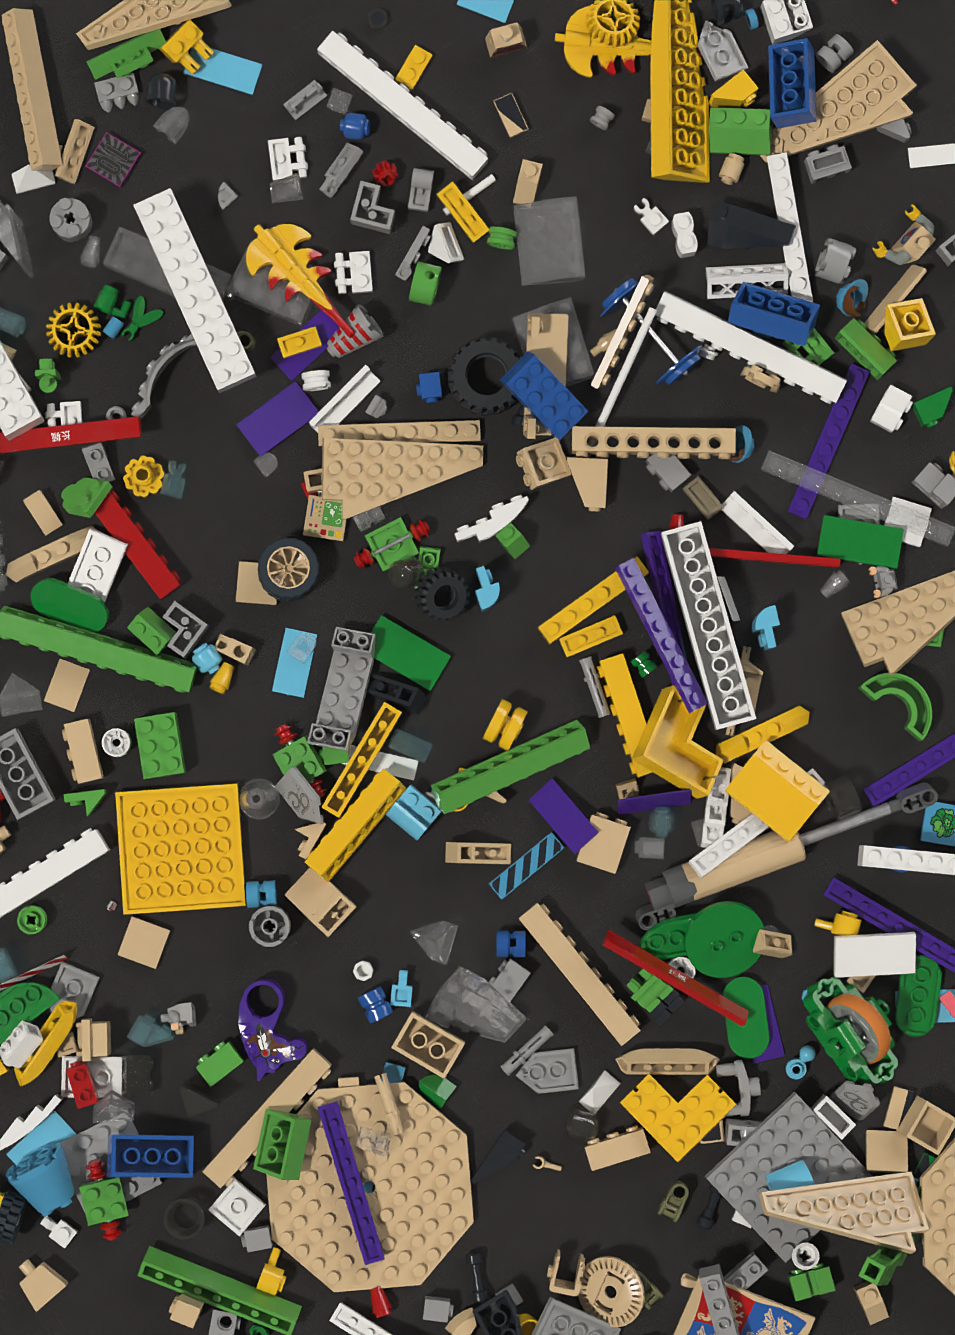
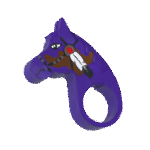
M268 978L252 982L246 988L239 1007L241 1038L248 1057L257 1068L258 1081L263 1078L265 1073H275L282 1063L301 1059L308 1050V1044L305 1039L297 1037L290 1040L285 1035L275 1032L276 1024L285 1004V993L276 981ZM258 985L272 987L279 997L277 1010L263 1016L255 1014L249 1003L251 989Z

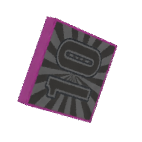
M106 132L87 162L86 168L121 188L141 156V152Z

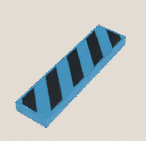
M551 832L491 881L489 885L503 899L563 850V845Z

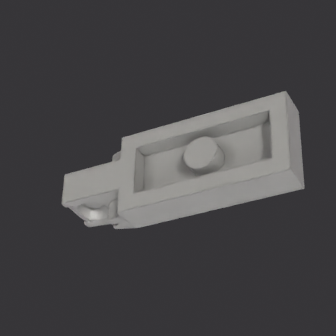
M346 143L326 172V180L319 190L331 198L337 192V188L347 178L353 166L358 162L363 151L359 147Z
M425 226L421 228L395 276L406 281L411 275L410 264L411 262L413 264L417 262L421 255L418 252L421 245L425 247L431 237L428 235L430 229Z

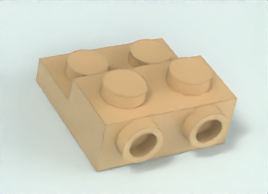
M557 438L523 448L517 452L516 462L519 467H523L525 473L523 476L526 486H530L531 490L572 475Z

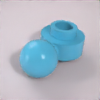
M803 1046L800 1049V1057L792 1058L786 1063V1073L790 1078L800 1079L805 1075V1063L812 1061L816 1056V1051L812 1046ZM798 1066L800 1068V1071L796 1073L793 1072V1067Z

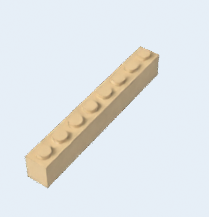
M13 8L1 16L25 135L31 171H52L62 166V160L33 10Z
M536 903L523 913L519 920L621 1046L641 1031L638 1028L640 1025L639 1021L634 1015L628 1016L625 1012L628 1009L621 999L616 1001L612 996L615 993L608 983L603 985L599 980L602 976L595 967L591 969L586 964L589 959L582 951L578 953L574 949L576 943L569 935L565 937L561 933L563 927L557 920L552 921L548 915L551 912L544 904L539 905Z
M313 1048L203 1170V1173L218 1187L221 1188L223 1185L228 1187L235 1179L233 1174L238 1169L242 1171L248 1165L247 1159L251 1154L256 1156L265 1110L272 1109L287 1113L293 1108L297 1110L304 1102L302 1100L303 1096L306 1093L311 1095L318 1087L315 1083L320 1078L324 1080L330 1074L331 1070L329 1068L332 1064Z

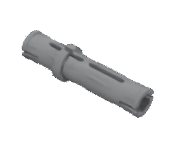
M592 657L579 660L585 675L584 681L588 684L598 717L610 715L611 712L598 679L600 675L596 673Z
M545 1025L518 1051L515 1050L513 1052L514 1055L500 1067L509 1076L521 1064L524 1065L526 1063L525 1060L554 1034Z

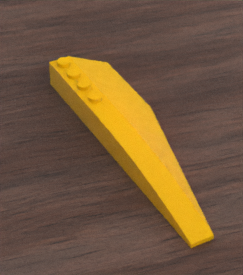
M654 0L651 39V176L670 181L710 182L708 96H704L703 86H706L705 78L701 77L699 66L702 65V60L696 49L698 47V36L694 13H690L689 3H692V1Z

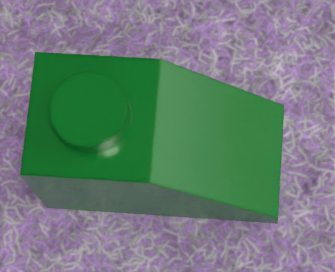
M952 387L911 405L921 427L927 425L930 428L939 424L938 420L944 415L953 391Z

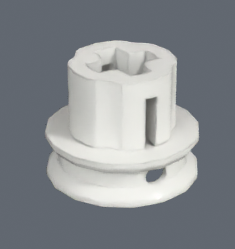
M810 1243L797 1245L792 1252L793 1263L802 1270H809L815 1267L819 1261L817 1248ZM803 1252L809 1258L802 1262V1258H799V1255L803 1254Z

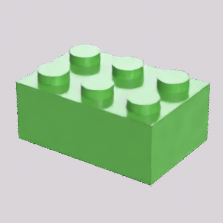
M172 712L135 718L143 779L186 773L177 713Z

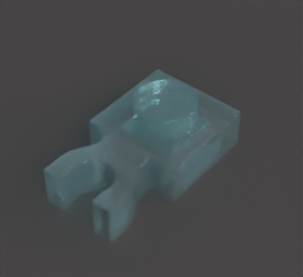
M169 461V474H164L160 494L181 499L185 479L181 478V475L185 471L186 465L179 464L177 470L175 467L176 461Z

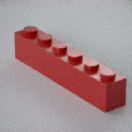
M109 491L94 513L113 538L128 544L125 551L126 555L157 596L163 601L181 587L179 581L182 579L175 570L171 572L168 569L167 565L169 562L163 554L158 556L155 552L157 547L150 538L146 540L142 535L145 532L138 522L133 523L130 519L133 515L126 506L123 508L118 503L120 498L115 491Z

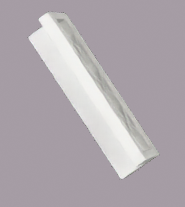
M786 263L706 268L708 299L735 297L738 291H734L731 287L735 283L742 284L743 282L752 285L755 282H761L764 284L762 288L788 294V269L786 268ZM775 281H783V288H774L771 285ZM721 284L724 287L720 292H712V285Z
M365 365L309 422L310 426L318 433V426L339 425L381 381Z
M735 491L722 504L724 506L722 511L767 553L787 554L794 547Z

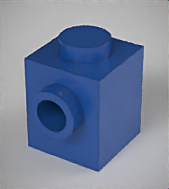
M439 372L419 374L420 384H416L417 396H422V401H426L427 404L437 403L438 399H442Z

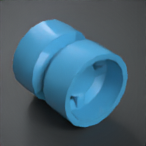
M275 880L263 881L262 884L258 881L246 882L247 908H257L261 904L264 907H276ZM261 892H266V896L261 897Z

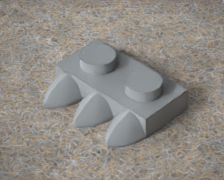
M134 73L118 79L114 77L94 83L100 105L108 113L112 109L113 100L120 109L125 107L126 97L134 106L138 104L139 92Z

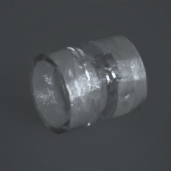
M380 507L353 516L360 532L369 529L372 522L377 525L386 520Z

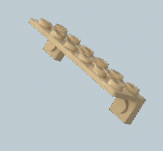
M528 313L526 352L529 351L535 354L566 387L568 315ZM524 407L523 435L527 439H535V435H551Z

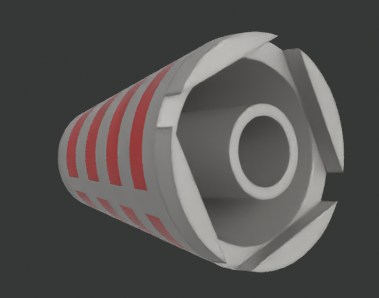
M360 304L345 319V322L353 329L355 335L349 338L339 327L328 340L327 350L332 357L337 356L341 358L384 337L379 325L372 316L369 317L366 314L368 311Z

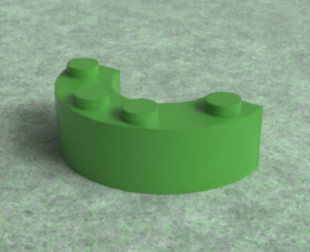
M884 673L869 678L858 687L872 701L886 694L895 695L902 699L908 710V720L904 729L918 741H922L925 738L932 722V706L926 691L918 682L902 674L896 673L890 676L889 673Z

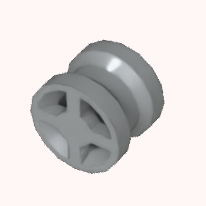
M597 106L595 109L596 113L594 116H591L590 122L600 129L607 130L609 121L613 120L615 115L608 109Z

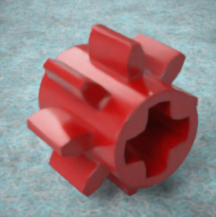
M387 160L377 163L376 169L372 170L376 184L381 183L383 187L394 184L395 178L398 177L394 163L390 165Z

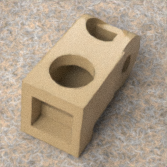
M222 634L219 635L215 644L217 651L249 666L256 650Z

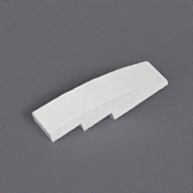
M721 767L718 775L712 777L716 780L709 796L706 798L701 847L707 848L723 836L729 797L725 789L730 784L731 769Z
M57 1093L45 1109L37 1105L26 1120L20 1116L17 1117L0 1139V1150L15 1143L36 1128L53 1112L64 1098Z

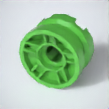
M503 227L489 228L490 237L487 238V245L500 249H514L515 243L513 241L517 236L516 231Z
M35 905L23 908L17 918L20 930L27 934H36L43 931L48 921L45 911ZM30 916L36 917L34 924L29 922Z

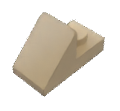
M325 822L295 829L309 837L307 841L303 840L298 848L301 851L299 856L307 859L327 825Z

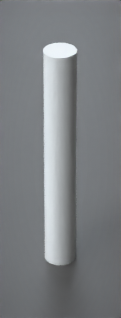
M492 174L464 193L463 196L467 201L494 183L496 179ZM446 207L443 208L444 213L448 216L450 212Z

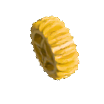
M595 0L594 4H591L585 22L588 27V33H592V39L598 38V44L605 42L606 47L612 44L614 48L617 46V43L622 47L625 42H631L640 26V16H637L638 9H633V3L627 4L628 0Z
M68 303L67 310L61 305V313H58L56 310L53 311L56 318L49 317L53 324H47L46 327L52 331L47 332L46 335L53 337L49 340V343L55 344L53 347L55 351L61 348V355L68 351L67 355L70 358L73 352H75L78 358L80 357L79 351L87 355L86 348L89 347L90 350H94L91 343H99L94 336H101L99 331H95L100 329L101 325L94 324L99 319L97 316L92 317L94 314L93 310L87 312L88 307L86 305L80 310L79 303L75 304L74 309L71 303ZM73 315L69 323L60 325L64 318ZM79 315L88 320L90 329H85V327L79 325ZM75 326L80 331L72 335L69 329ZM58 331L68 334V345L60 341ZM88 335L84 342L75 345L79 337Z

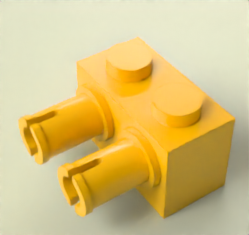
M191 20L185 21L159 48L172 63L180 62L191 75L201 65L188 54L190 48H194L205 61L210 57L209 55L215 52L202 40L204 33Z

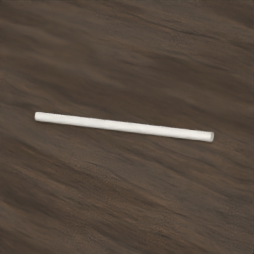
M649 307L595 427H604L656 314V309ZM590 438L587 445L595 447L597 439Z

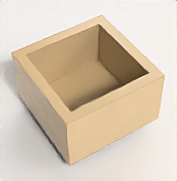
M916 1096L897 1131L939 1156L955 1128V1117L923 1098Z

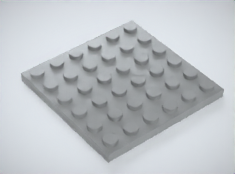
M795 1092L705 1175L706 1179L785 1263L792 1257L793 1249L797 1245L807 1243L820 1229L764 1215L759 1194L769 1191L765 1175L803 1160L815 1185L873 1177L869 1172H866V1168Z

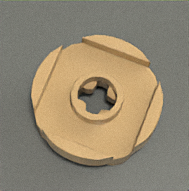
M747 365V367L743 368L740 375L746 376V380L764 389L766 386H769L772 392L778 391L781 380L779 377L772 374L768 376L762 373L763 369L756 365Z

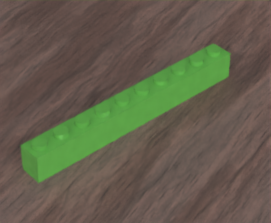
M4 606L0 610V637L2 639H14L22 645H34L42 651H54L62 657L70 656L77 658L79 662L97 664L96 666L101 669L110 668L116 670L118 674H130L138 680H150L158 686L173 687L174 690L182 693L189 692L193 686L197 672V666L193 662L163 653L156 655L147 648L8 606Z

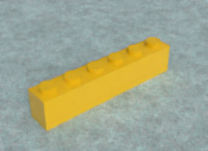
M638 556L634 559L643 577H645L649 572ZM617 571L538 627V630L549 645L626 590Z
M619 654L599 661L600 666H597L600 678L604 677L606 685L603 686L607 697H611L613 703L610 705L613 717L617 716L619 724H616L619 736L623 735L626 742L622 744L625 754H630L632 760L647 724L624 655ZM634 760L629 763L632 775L636 774L637 777L652 773V771Z
M385 702L383 703L322 805L323 809L339 818L341 817L402 715L401 711Z
M382 769L381 772L374 776L370 785L360 793L359 798L354 804L348 807L344 816L336 821L328 835L322 838L317 848L310 852L305 863L324 880L329 882L407 788L389 772Z

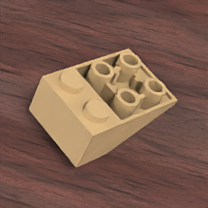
M311 868L285 894L327 937L357 907L330 881L324 880Z

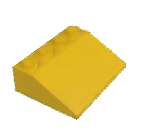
M767 740L763 742L725 789L727 794L788 843L830 792Z

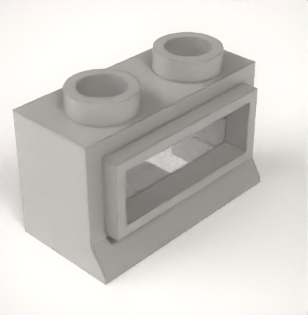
M838 144L828 147L827 151L820 153L819 150L813 151L804 160L811 184L815 183L817 179L831 178L843 171L849 173L852 169L845 147H839Z

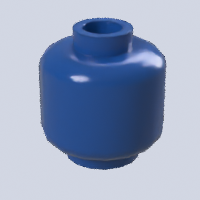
M347 113L345 119L340 121V131H343L344 137L347 139L363 140L365 136L369 135L370 120L364 114Z

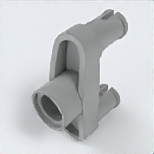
M742 1060L716 1065L717 1077L731 1075L738 1077L740 1100H738L737 1106L727 1116H749L750 1096L761 1095L759 1077L748 1078Z

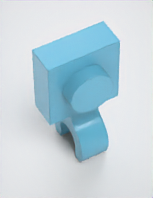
M400 970L398 984H392L390 1005L411 1007L413 986L407 985L408 970Z

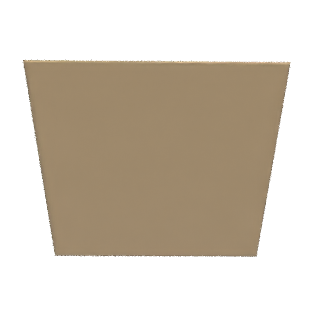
M59 659L44 701L74 712L90 670Z

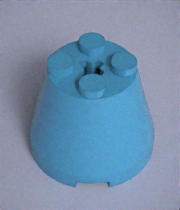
M57 1143L54 1147L47 1144L23 1156L24 1159L16 1167L12 1165L6 1172V1177L10 1184L44 1217L51 1214L59 1206L64 1208L72 1202L70 1198L74 1195L75 1190L65 1152L60 1143Z

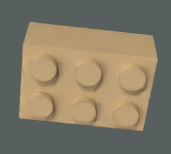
M412 1011L391 1048L445 1079L465 1041Z

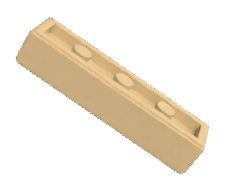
M917 265L910 266L865 321L864 324L867 327V331L871 334L878 332L885 323L886 305L902 302L927 272L925 268Z

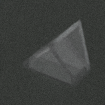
M12 673L0 694L2 717L42 710L39 690Z
M440 921L410 931L431 960L447 965L458 925Z

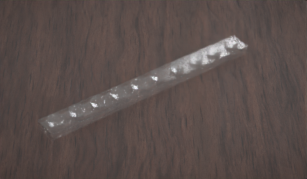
M772 451L767 452L760 469L946 547L949 546L955 531V527Z

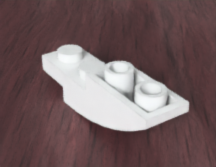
M522 495L510 499L511 503L506 505L503 502L493 505V510L489 511L490 520L485 517L477 520V525L472 527L464 525L457 528L458 532L454 533L457 543L473 536H477L480 543L496 535L501 529L513 522L528 503V497L523 498Z

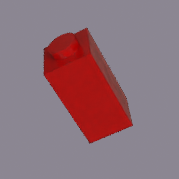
M82 1060L70 1063L71 1067L66 1069L77 1108L80 1109L98 1103L100 1100L88 1062L82 1063Z

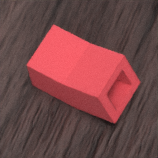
M949 990L939 1000L949 1014L955 1018V997Z

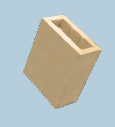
M596 812V815L590 816L589 821L599 833L579 850L576 861L616 874L631 827L626 826V821L616 818L615 822L607 820V815Z

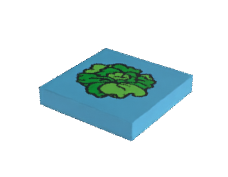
M936 802L934 805L925 808L920 841L955 846V805Z

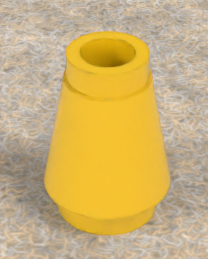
M223 662L211 679L210 688L224 694L229 689L234 667Z

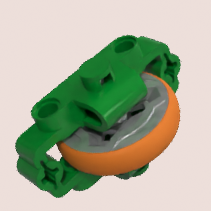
M832 977L828 980L822 979L810 985L807 990L808 994L803 998V1004L810 1013L806 1017V1022L843 1075L850 1081L855 1082L858 1080L862 1086L864 1083L871 1084L872 1086L880 1085L891 1080L894 1076V1069L898 1066V1060L891 1051L895 1043L888 1029L892 1024L887 1017L890 1012L888 1005L880 999L875 1000L873 996L863 998L854 985L849 983L843 985L837 977ZM832 995L833 999L828 1003L827 1007H824L821 1000ZM878 1061L881 1063L871 1069L868 1068V1064Z

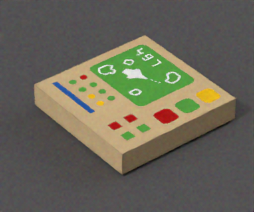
M309 495L303 535L343 541L347 519L341 520L342 501L322 500V497Z

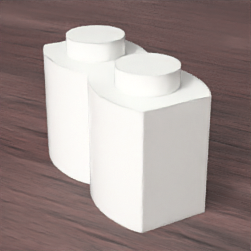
M689 212L674 214L672 220V232L677 238L675 244L676 252L680 258L694 256L697 250V239L692 232L694 223Z
M890 385L870 422L890 433L894 429L898 431L903 422L900 419L903 412L907 413L913 403L910 401L912 396Z

